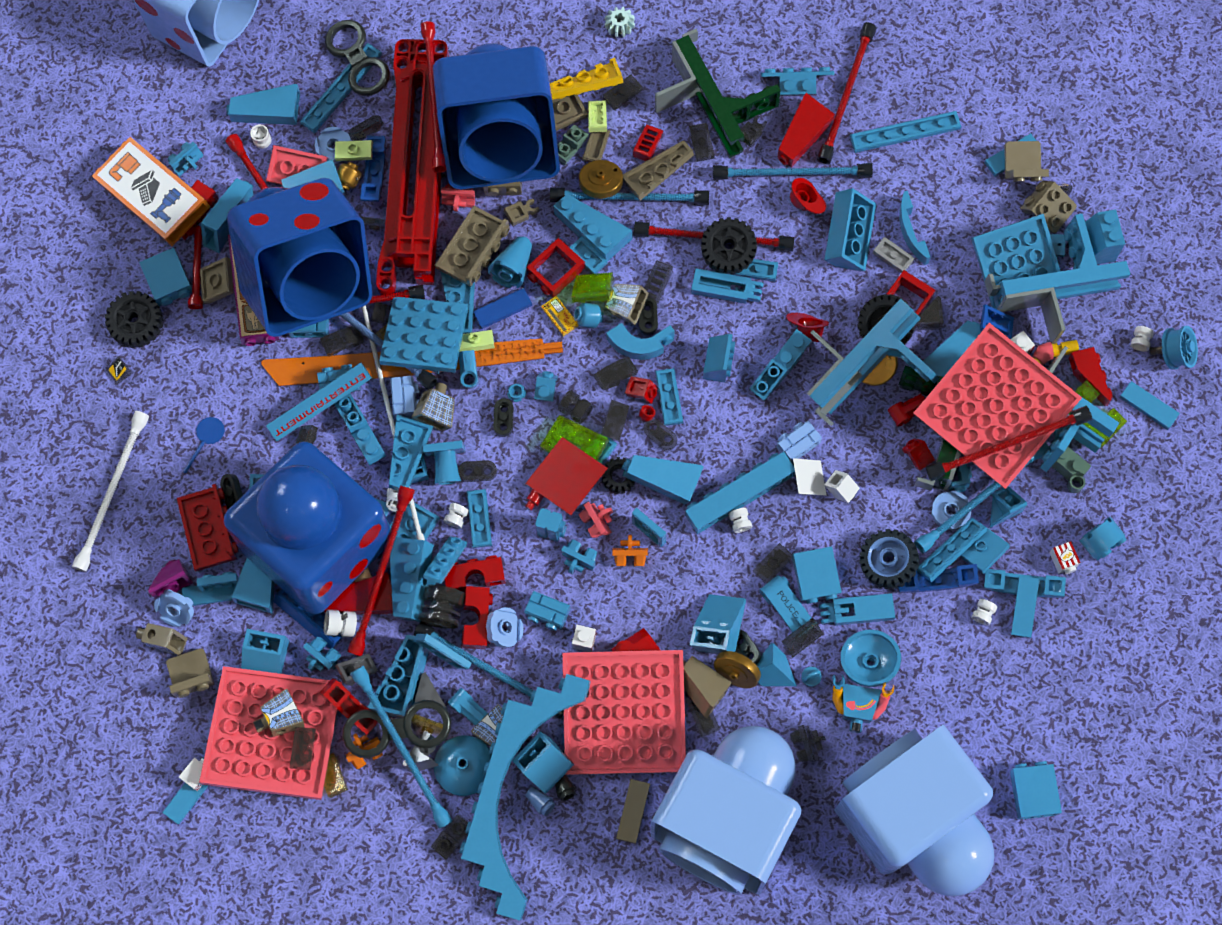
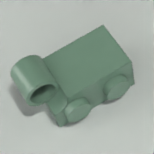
M1067 447L1052 467L1068 480L1067 488L1070 492L1079 493L1085 486L1083 476L1091 468V465L1071 448ZM1072 481H1078L1080 487L1073 486Z

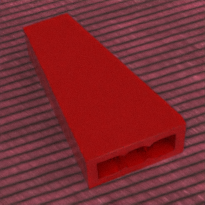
M808 93L803 96L778 149L777 157L779 161L784 165H789L791 168L828 129L835 117L833 112Z
M384 573V577H382L383 580L379 587L380 589H378L379 592L371 614H393L392 586L388 573ZM375 576L350 584L324 612L326 613L327 610H339L341 614L343 611L356 612V615L364 614L368 598H370L371 588L374 586Z

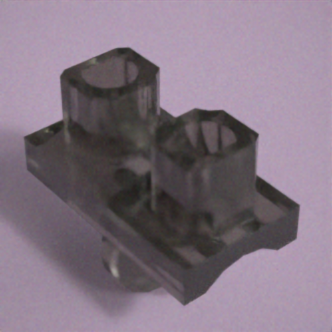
M798 726V730L790 734L793 744L803 742L805 749L796 752L798 761H819L817 751L823 750L821 742L826 740L825 736L819 737L817 730L810 732L809 726Z

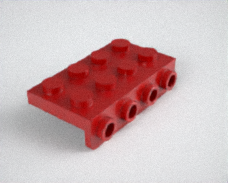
M212 484V488L177 498L195 571L237 560L238 546L235 541L233 542L232 536L224 525V515L228 510L222 499H225L223 489L219 488L217 484Z

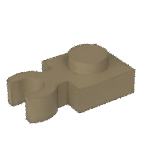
M529 199L525 205L519 201L504 208V213L512 226L528 220L529 214L534 215L538 212L539 207H530V205L534 204V199Z

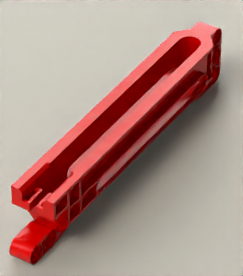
M401 39L395 44L393 67L396 96L385 236L378 259L376 286L380 295L395 293L396 267L413 268L414 277L418 285H434L442 172H434L432 168L435 146L426 51L419 52L426 50L425 42L422 39ZM434 40V62L440 58L449 57L446 42ZM419 87H423L414 208L412 215L407 216L416 91ZM391 267L389 271H383L384 268ZM385 284H389V285H390L389 288H387V289H382V286H383V285H385Z

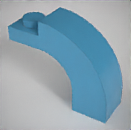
M622 323L606 333L608 342L617 352L637 360H646L660 356L664 353L662 345H669L675 336V331L671 325L653 337L646 339L631 335Z

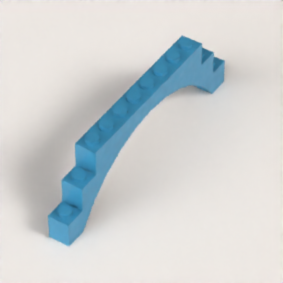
M566 674V677H562L559 689L562 690L561 693L537 687L536 691H532L530 702H533L532 706L509 699L502 706L501 715H503L501 723L498 722L495 734L498 736L496 742L491 744L489 754L492 755L490 763L486 762L483 774H486L484 782H480L477 791L480 794L479 800L473 804L471 811L474 814L473 820L467 824L465 833L468 834L466 842H462L459 852L462 854L461 859L484 866V869L480 868L477 881H480V887L502 893L496 899L494 907L497 908L496 914L520 921L522 920L528 900L510 873L502 853L498 832L499 799L502 784L511 761L523 743L541 724L557 713L586 701L591 684L590 680Z

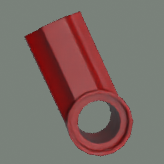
M922 394L904 403L898 402L888 409L897 427L908 423L915 416L913 413L926 399Z

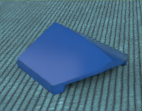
M984 304L980 324L981 332L988 323H991L1005 336L1012 339L1014 317Z

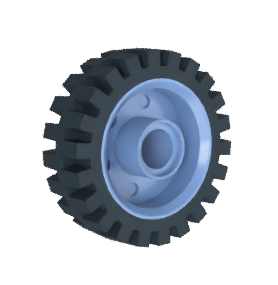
M885 529L884 532L880 530L878 534L875 535L873 533L870 535L871 538L865 540V545H862L859 555L861 569L866 578L879 588L897 589V586H905L904 583L911 581L919 567V555L912 539L903 532L900 533L898 530L891 531L890 529ZM888 556L894 557L892 562L887 563L884 561Z

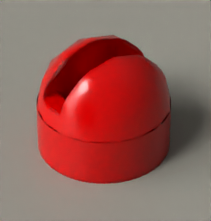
M649 405L642 406L639 411V417L643 422L651 421L656 414L655 409Z

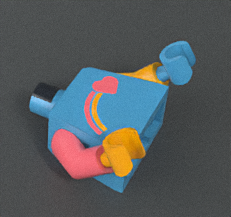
M835 675L832 676L834 684L832 701L837 712L842 714V719L851 720L850 732L861 733L863 723L870 724L872 720L878 719L886 710L890 695L894 693V685L891 690L885 689L886 682L882 686L881 693L879 689L845 684L843 675L840 682L835 681Z

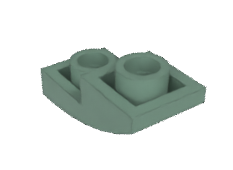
M573 125L563 135V140L557 145L559 161L566 165L586 141L589 134Z

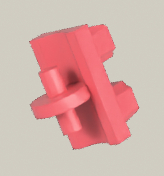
M449 183L446 187L441 188L442 204L453 206L455 212H458L459 207L472 208L475 206V191L473 188L455 189Z
M590 502L584 504L585 509L578 515L584 523L589 522L591 519L594 521L595 525L588 529L591 537L597 538L601 535L612 533L607 524L612 521L609 515L613 513V510L611 508L605 509L603 504L599 505L598 508L595 503L590 504Z

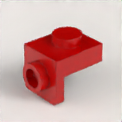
M911 439L902 448L903 452L909 455L914 466L919 471L935 461L926 442L923 440Z

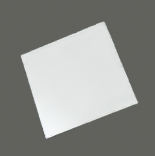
M793 458L798 493L827 496L821 461Z

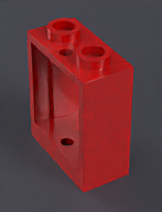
M557 238L526 267L527 277L532 283L535 284L537 282L545 295L548 296L550 294L554 298L585 269V261L560 238ZM557 252L573 267L552 285L536 269L552 254Z
M903 270L887 294L895 295L902 285L923 298V302L915 311L920 316L933 298L935 289Z

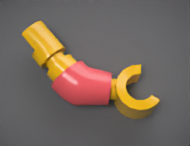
M1078 341L1060 342V345H1057V343L1052 344L1051 342L1043 343L1037 347L1032 357L1044 366L1049 360L1057 357L1065 346L1068 347V350L1064 356L1074 351H1079Z

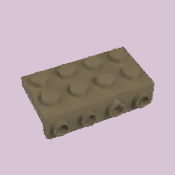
M473 206L435 264V268L471 287L474 282L476 283L479 280L483 267L488 266L492 253L499 249L501 239L508 235L510 231L508 220H501Z

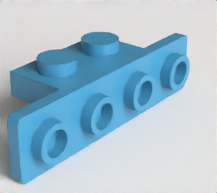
M811 67L801 68V71H794V68H783V72H775V68L765 69V72H760L761 77L779 76L780 95L816 94V75H834V71L830 70V67H819V71H812Z
M451 536L447 539L423 575V578L427 579V585L434 587L436 583L442 584L466 548V541Z
M224 572L218 576L204 575L202 578H197V586L183 587L182 596L189 597L193 601L192 606L232 601V595L239 577L233 572Z

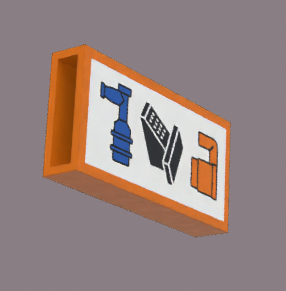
M131 137L124 141L114 154H111L108 160L92 175L100 186L170 246H173L210 208V205L202 196Z

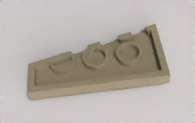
M683 140L624 173L623 182L641 201L694 156L693 150Z

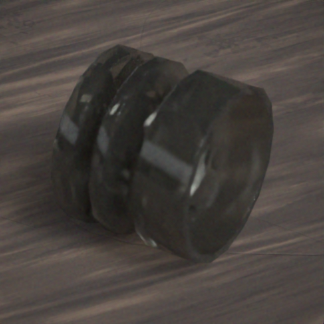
M426 585L422 599L430 605H421L420 610L422 613H419L418 620L436 628H458L459 621L456 619H460L461 614L453 609L463 607L465 593L446 586Z

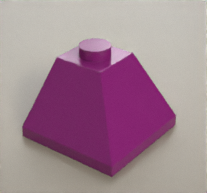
M180 559L171 560L166 563L165 567L161 568L150 585L148 592L157 599L166 589L178 592L183 587L193 584V581Z

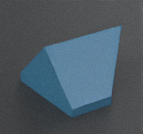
M1009 486L1006 489L1002 488L991 494L993 499L989 528L1022 513L1027 506V502Z
M771 643L762 654L760 661L756 664L761 672L758 684L761 686H797L786 655L774 643Z

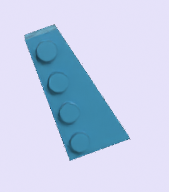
M568 194L553 206L554 215L579 238L583 237L607 261L633 239L631 229Z
M396 537L390 553L393 616L402 620L421 622L427 588V579H424L423 575L428 565L431 564L434 545L425 540Z
M406 635L394 657L393 664L388 668L381 686L379 685L375 692L376 697H378L380 704H382L381 706H383L388 716L403 718L407 710L415 703L420 679L424 673L429 650L414 641L415 636ZM370 702L367 708L375 711L376 709H374L372 702Z

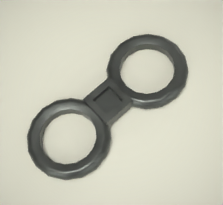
M354 20L339 21L330 27L325 36L327 50L333 56L339 58L347 57L352 65L348 82L350 88L356 94L372 96L379 93L386 87L390 78L388 65L379 58L367 57L362 49L366 40V32L359 22ZM353 28L358 32V39L350 48L337 49L333 46V38L340 30ZM364 67H379L382 70V77L376 85L364 88L357 84V75Z
M434 700L416 702L407 710L403 718L391 719L390 721L400 736L399 738H408L412 744L420 748H432L440 745L447 738L451 730V718L448 711L442 704ZM423 708L436 710L443 720L441 733L431 740L418 738L411 728V720L414 714ZM361 710L353 713L346 720L343 727L342 738L345 747L353 755L360 758H372L379 755L387 748L389 741L393 739L388 733V729L382 723L380 716L374 710ZM362 718L376 720L381 725L383 731L380 743L370 750H362L356 747L351 739L353 725Z

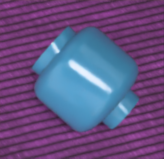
M581 303L575 309L574 320L581 327L596 328L603 321V312H601L597 304Z

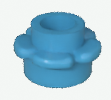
M513 384L508 388L509 392L507 395L510 400L519 402L522 398H525L526 391L521 384Z

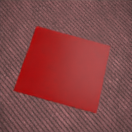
M561 437L525 484L572 515L608 468Z

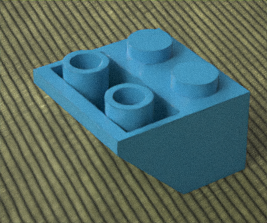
M733 334L709 338L703 379L725 382L726 377H730L735 351V341H732Z
M247 629L242 646L241 669L282 674L290 642L289 639L283 635Z
M541 731L512 760L521 772L545 794L574 765L556 743Z

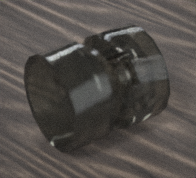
M569 390L560 401L557 410L566 416L571 415V420L581 425L591 413L594 405L586 399L581 400L579 394Z

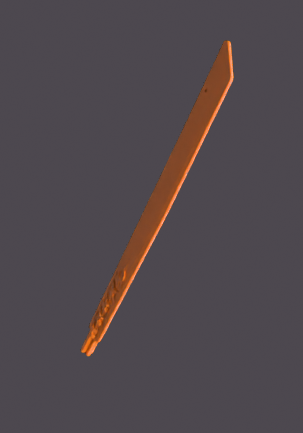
M541 338L494 342L495 348L475 351L477 367L544 359L546 354L563 353L562 342L543 343ZM372 352L334 356L265 359L261 362L262 366L279 386L318 383L317 373L322 372L323 368L333 367V370H339L342 365L352 364V367H355L361 362L372 379H378ZM377 352L378 358L380 359L381 352ZM459 357L456 370H460ZM380 365L383 378L415 375L406 367Z

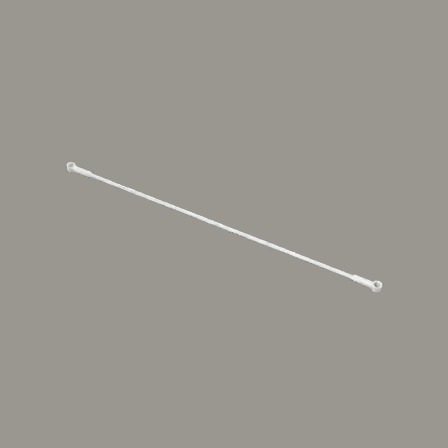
M365 305L361 307L365 325L372 331ZM369 339L394 439L395 423L375 343ZM412 499L409 504L417 533L416 539L425 540L424 535L421 533L414 500Z

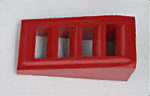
M646 124L634 147L633 157L643 161L651 159L664 130ZM648 130L658 133L657 136L649 134ZM647 136V137L652 138V139H655V140H654V141H651V140H649V139H646L645 137ZM642 147V148H645V149H647V150H649V151L647 152V151L641 150L640 148Z

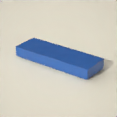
M522 288L473 311L481 329H484L531 307L532 302L525 289Z

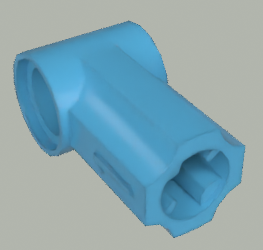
M475 351L459 352L460 381L465 388L473 389L479 383ZM468 375H473L475 378L474 382L467 385L465 378Z
M462 688L447 702L459 714L462 713L475 726L488 714Z

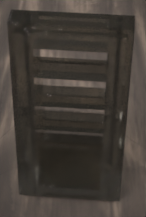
M656 260L644 287L647 292L650 289L658 293L657 295L648 294V297L653 298L657 304L673 273V266ZM655 276H658V277H660V278H663L664 280L661 281V280L656 279V278H654V277H655ZM651 283L657 284V285H659V286H661V287H660V288L655 287V286L651 285Z

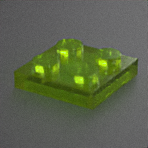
M613 272L576 275L571 295L572 303L610 300L614 281Z

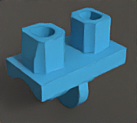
M185 142L181 146L182 151L178 155L172 154L167 159L169 165L179 177L190 167L196 170L198 167L195 163L204 156L194 142Z
M574 539L568 543L567 547L563 546L561 549L563 556L573 560L572 562L566 559L564 563L570 567L568 572L573 574L577 570L582 573L584 567L593 571L597 551L587 548L584 555L578 553L581 543Z
M319 636L311 643L306 642L303 646L304 649L315 657L313 658L309 655L306 658L310 662L308 669L313 671L317 668L321 672L324 666H326L329 670H335L336 663L341 654L334 648H331L327 654H324L322 649L326 646L327 642Z

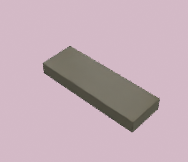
M630 779L616 837L617 840L636 844L650 783Z

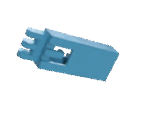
M696 268L691 294L744 304L747 303V300L760 302L761 297L756 295H761L762 290L756 288H763V283L752 281L751 278ZM731 284L744 286L743 289L736 287L735 290H730Z
M892 593L833 599L832 603L819 604V609L828 610L820 612V617H829V619L821 620L822 625L835 623V626L895 619ZM854 607L855 616L842 617L841 613L848 614L849 608Z

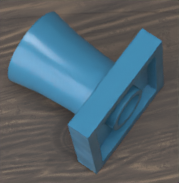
M462 440L423 445L425 455L427 457H435L434 485L460 483L461 478L458 472L456 453H465V445Z

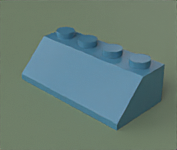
M853 188L839 191L835 194L824 260L835 267L865 271L876 203Z

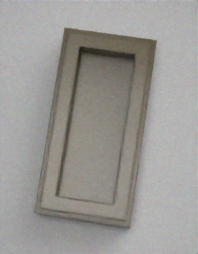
M609 130L607 132L590 133L582 161L602 160L610 135Z

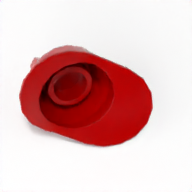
M804 178L793 180L790 193L791 203L803 211H810L816 214L823 213L826 210V202L812 183Z
M793 312L786 315V319L797 325V329L810 338L812 342L820 341L810 332L814 330L822 337L824 327L829 325V322L804 313Z

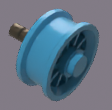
M1182 326L1179 330L1167 328L1162 336V346L1150 347L1149 352L1151 355L1163 354L1164 361L1171 370H1176L1180 366L1192 368L1195 366L1198 357L1195 333L1190 326Z

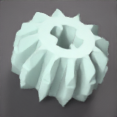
M615 7L614 11L609 10L608 15L605 17V28L610 35L615 33L617 38L621 34L624 38L625 33L631 34V29H634L635 17L631 15L630 9L625 11L624 7L621 10Z

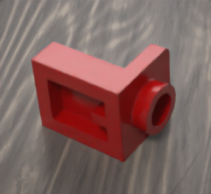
M631 376L625 394L628 397L644 399L647 403L652 404L657 395L658 387L650 379Z

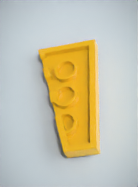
M610 59L609 63L605 65L602 63L594 65L595 69L590 71L585 69L579 71L575 77L567 76L550 83L552 99H562L567 96L579 95L583 92L596 91L600 88L623 83V77L616 59Z

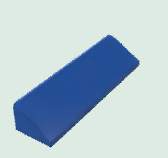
M283 590L275 595L274 603L315 638L317 636L323 638L327 642L326 647L328 649L334 648L343 638L340 633L337 636L324 634L325 614L323 612L319 614L306 612Z

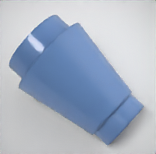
M534 787L530 788L525 794V797L528 798L540 815L547 816L555 807L551 797Z

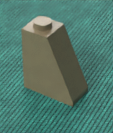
M691 656L688 661H683L684 690L702 715L708 718L724 697L732 682L694 656Z

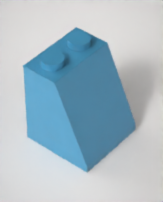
M1115 209L1097 212L1085 221L1097 264L1114 262L1125 245L1117 211Z

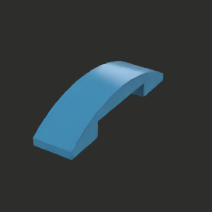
M904 191L899 210L901 231L911 252L920 262L926 265L929 263L930 254L925 240L917 242L908 216L912 213L913 205L908 191Z
M988 569L985 572L984 589L1016 595L1019 576L1039 579L1037 597L1064 598L1066 577L1013 574L995 569Z

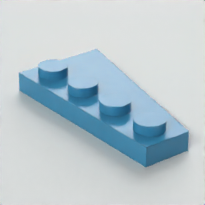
M440 271L446 302L468 304L463 334L472 333L475 282L470 287Z
M397 414L389 488L397 491L400 485L410 488L424 453L423 445L428 443L433 426Z

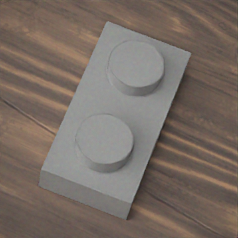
M886 237L873 250L874 255L900 273L903 270L906 271L915 259Z

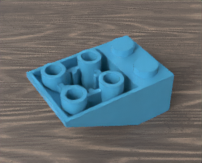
M709 594L693 626L689 645L698 652L719 654L723 651L735 652L746 599Z

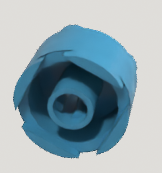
M1111 516L1079 539V542L1091 557L1097 561L1112 552L1110 548L1118 547L1127 540L1125 534Z

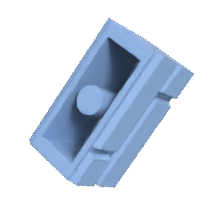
M413 376L391 378V394L395 420L397 414L411 418L420 400H416V393H419L418 381L415 382Z
M806 421L804 424L802 422L798 423L793 427V432L790 434L784 433L778 438L779 442H777L776 448L780 453L785 452L791 463H794L793 458H801L821 443L822 437L809 421Z

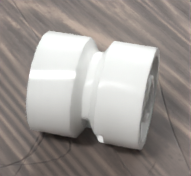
M327 610L324 618V634L337 636L340 633L342 637H354L357 624L356 612L343 611L341 614L339 610Z

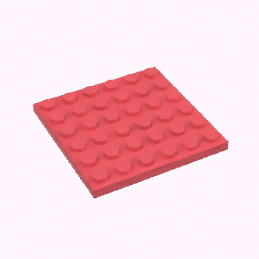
M988 323L913 414L966 457V455L968 456L971 453L973 454L982 449L985 450V448H990L992 445H997L1066 418L1082 397L991 323ZM1051 430L1049 433H1044L1030 440L1027 439L1025 442H1020V444H1015L998 452L996 451V453H991V455L989 454L975 461L972 460V463L1006 489L1054 431Z
M683 650L562 653L563 678L566 677V674L591 681L586 701L564 710V754L574 764L565 775L678 772L686 757Z
M223 666L199 783L209 786L322 800L338 710L319 692L330 680ZM288 689L304 721L305 727L273 737L269 728L258 733L253 722L263 717L260 707L283 690Z

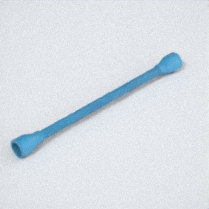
M1046 442L1027 464L1042 458L1046 451L1050 450ZM997 482L992 483L936 528V530L921 535L914 541L916 548L921 553H926L932 548L934 542L941 534L1000 488V485Z
M364 665L350 673L353 681L362 688L363 692L367 693L366 695L371 700L370 702H372L382 723L388 729L387 731L391 738H393L392 740L395 745H397L396 747H398L397 749L402 754L401 756H403L405 763H407L408 768L414 774V778L419 783L418 785L422 792H424L423 794L426 799H428L427 801H429L436 825L439 829L446 826L453 819L449 812L440 805L439 801L437 802L432 792H430L431 789L425 783L426 781L421 776L422 774H420L421 772L416 767L417 765H415L405 744L399 738L400 736L395 731L396 729H394L395 727L390 722L391 720H389L387 713H385L386 711L381 706L382 704H380L378 697L373 693L374 691L372 690Z

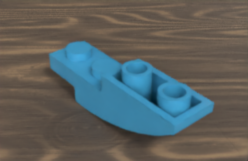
M796 329L776 357L769 362L749 389L765 401L802 358V354L811 344L812 340Z
M349 393L334 403L368 464L371 465L386 457L385 452L352 395Z

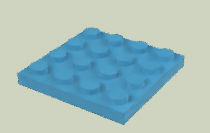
M1044 214L971 237L984 283L988 274H993L995 284L1000 285L1004 280L1060 272ZM989 296L991 306L996 309L993 296Z
M395 296L392 301L379 359L380 365L455 373L468 313V304Z

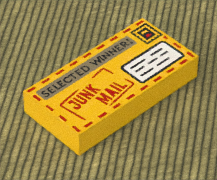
M557 296L541 306L563 337L579 326Z

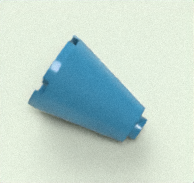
M516 237L489 265L488 272L493 274L492 278L498 284L507 288L512 286L520 288L523 284L532 250V244L527 237Z

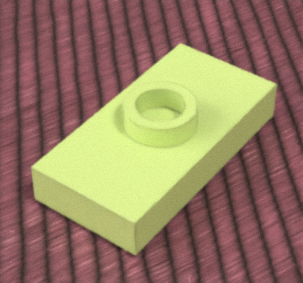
M606 100L588 101L589 132H607Z
M372 140L335 142L336 161L372 160Z
M492 330L463 334L460 352L495 348Z

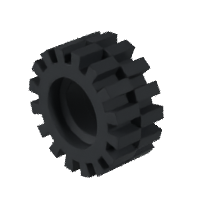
M616 457V460L612 458L610 462L607 461L605 463V467L608 469L602 475L604 486L610 492L614 491L615 494H619V492L624 494L625 491L629 492L631 487H634L635 481L626 478L623 482H616L612 479V473L617 469H622L626 458L620 459V457Z

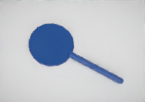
M207 417L198 424L196 435L201 443L186 465L183 473H187L204 444H214L223 437L225 432L224 425L218 418Z

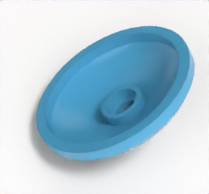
M863 630L853 634L843 645L841 665L845 674L853 682L866 687H877L885 682L888 683L896 676L901 665V652L895 640L888 634L878 630ZM872 661L874 665L870 666L867 662Z
M462 735L449 739L439 748L434 762L438 764V766L434 767L438 783L447 792L457 796H469L477 793L480 782H484L486 774H483L486 762L490 763L492 756L489 754L490 749L484 742L473 736ZM462 760L466 761L464 767L459 766V762Z

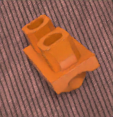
M628 535V540H620V546H628V548H613L612 550L616 566H626V556H634V566H644L646 556H648V548H632V546H640V540H632V535Z
M357 733L353 735L355 739L353 743L362 750L373 749L380 743L379 738L375 737L363 744V742L369 740L366 734L360 738ZM351 752L346 754V759L356 769L366 765L364 758L353 755ZM383 753L372 757L373 760L383 756Z

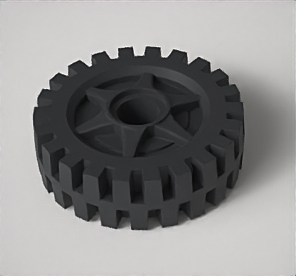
M727 217L725 220L721 218L718 222H712V225H709L704 232L701 241V252L705 263L712 270L715 269V272L730 273L731 275L747 269L749 264L753 262L757 249L754 231L751 230L749 225H746V222H740L738 218L733 220L731 217ZM727 243H731L734 247L732 249H726L724 245Z
M129 291L128 295L122 293L121 298L117 296L115 302L111 301V307H107L106 310L108 314H105V324L110 335L119 344L125 347L136 348L138 346L140 348L143 347V344H150V340L154 341L156 335L160 334V328H163V313L151 296L146 293L142 294L140 291L136 293ZM138 317L135 322H131L133 318Z
M884 294L869 300L863 306L858 316L857 326L860 330V336L864 338L901 297ZM915 325L900 340L904 345L912 337V334L915 331Z

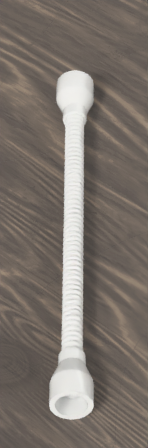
M134 412L127 444L120 457V462L117 464L116 471L108 487L109 489L106 491L105 498L98 511L99 514L95 518V523H93L94 525L85 543L86 546L82 548L81 552L74 559L72 564L74 569L87 572L92 552L91 547H93L92 545L98 534L97 531H99L101 522H103L102 520L106 515L111 497L114 495L115 488L123 472L122 470L125 468L126 461L135 443L134 441H136L135 439L139 436L140 431L146 426L149 415L143 412Z

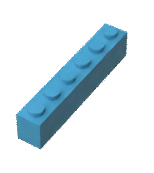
M785 452L771 455L768 458L769 461L764 464L762 462L756 464L749 473H741L734 482H727L719 488V491L706 494L703 497L704 500L699 503L693 502L688 505L687 510H685V516L697 534L701 533L729 516L728 514L731 511L746 506L796 475L795 468Z

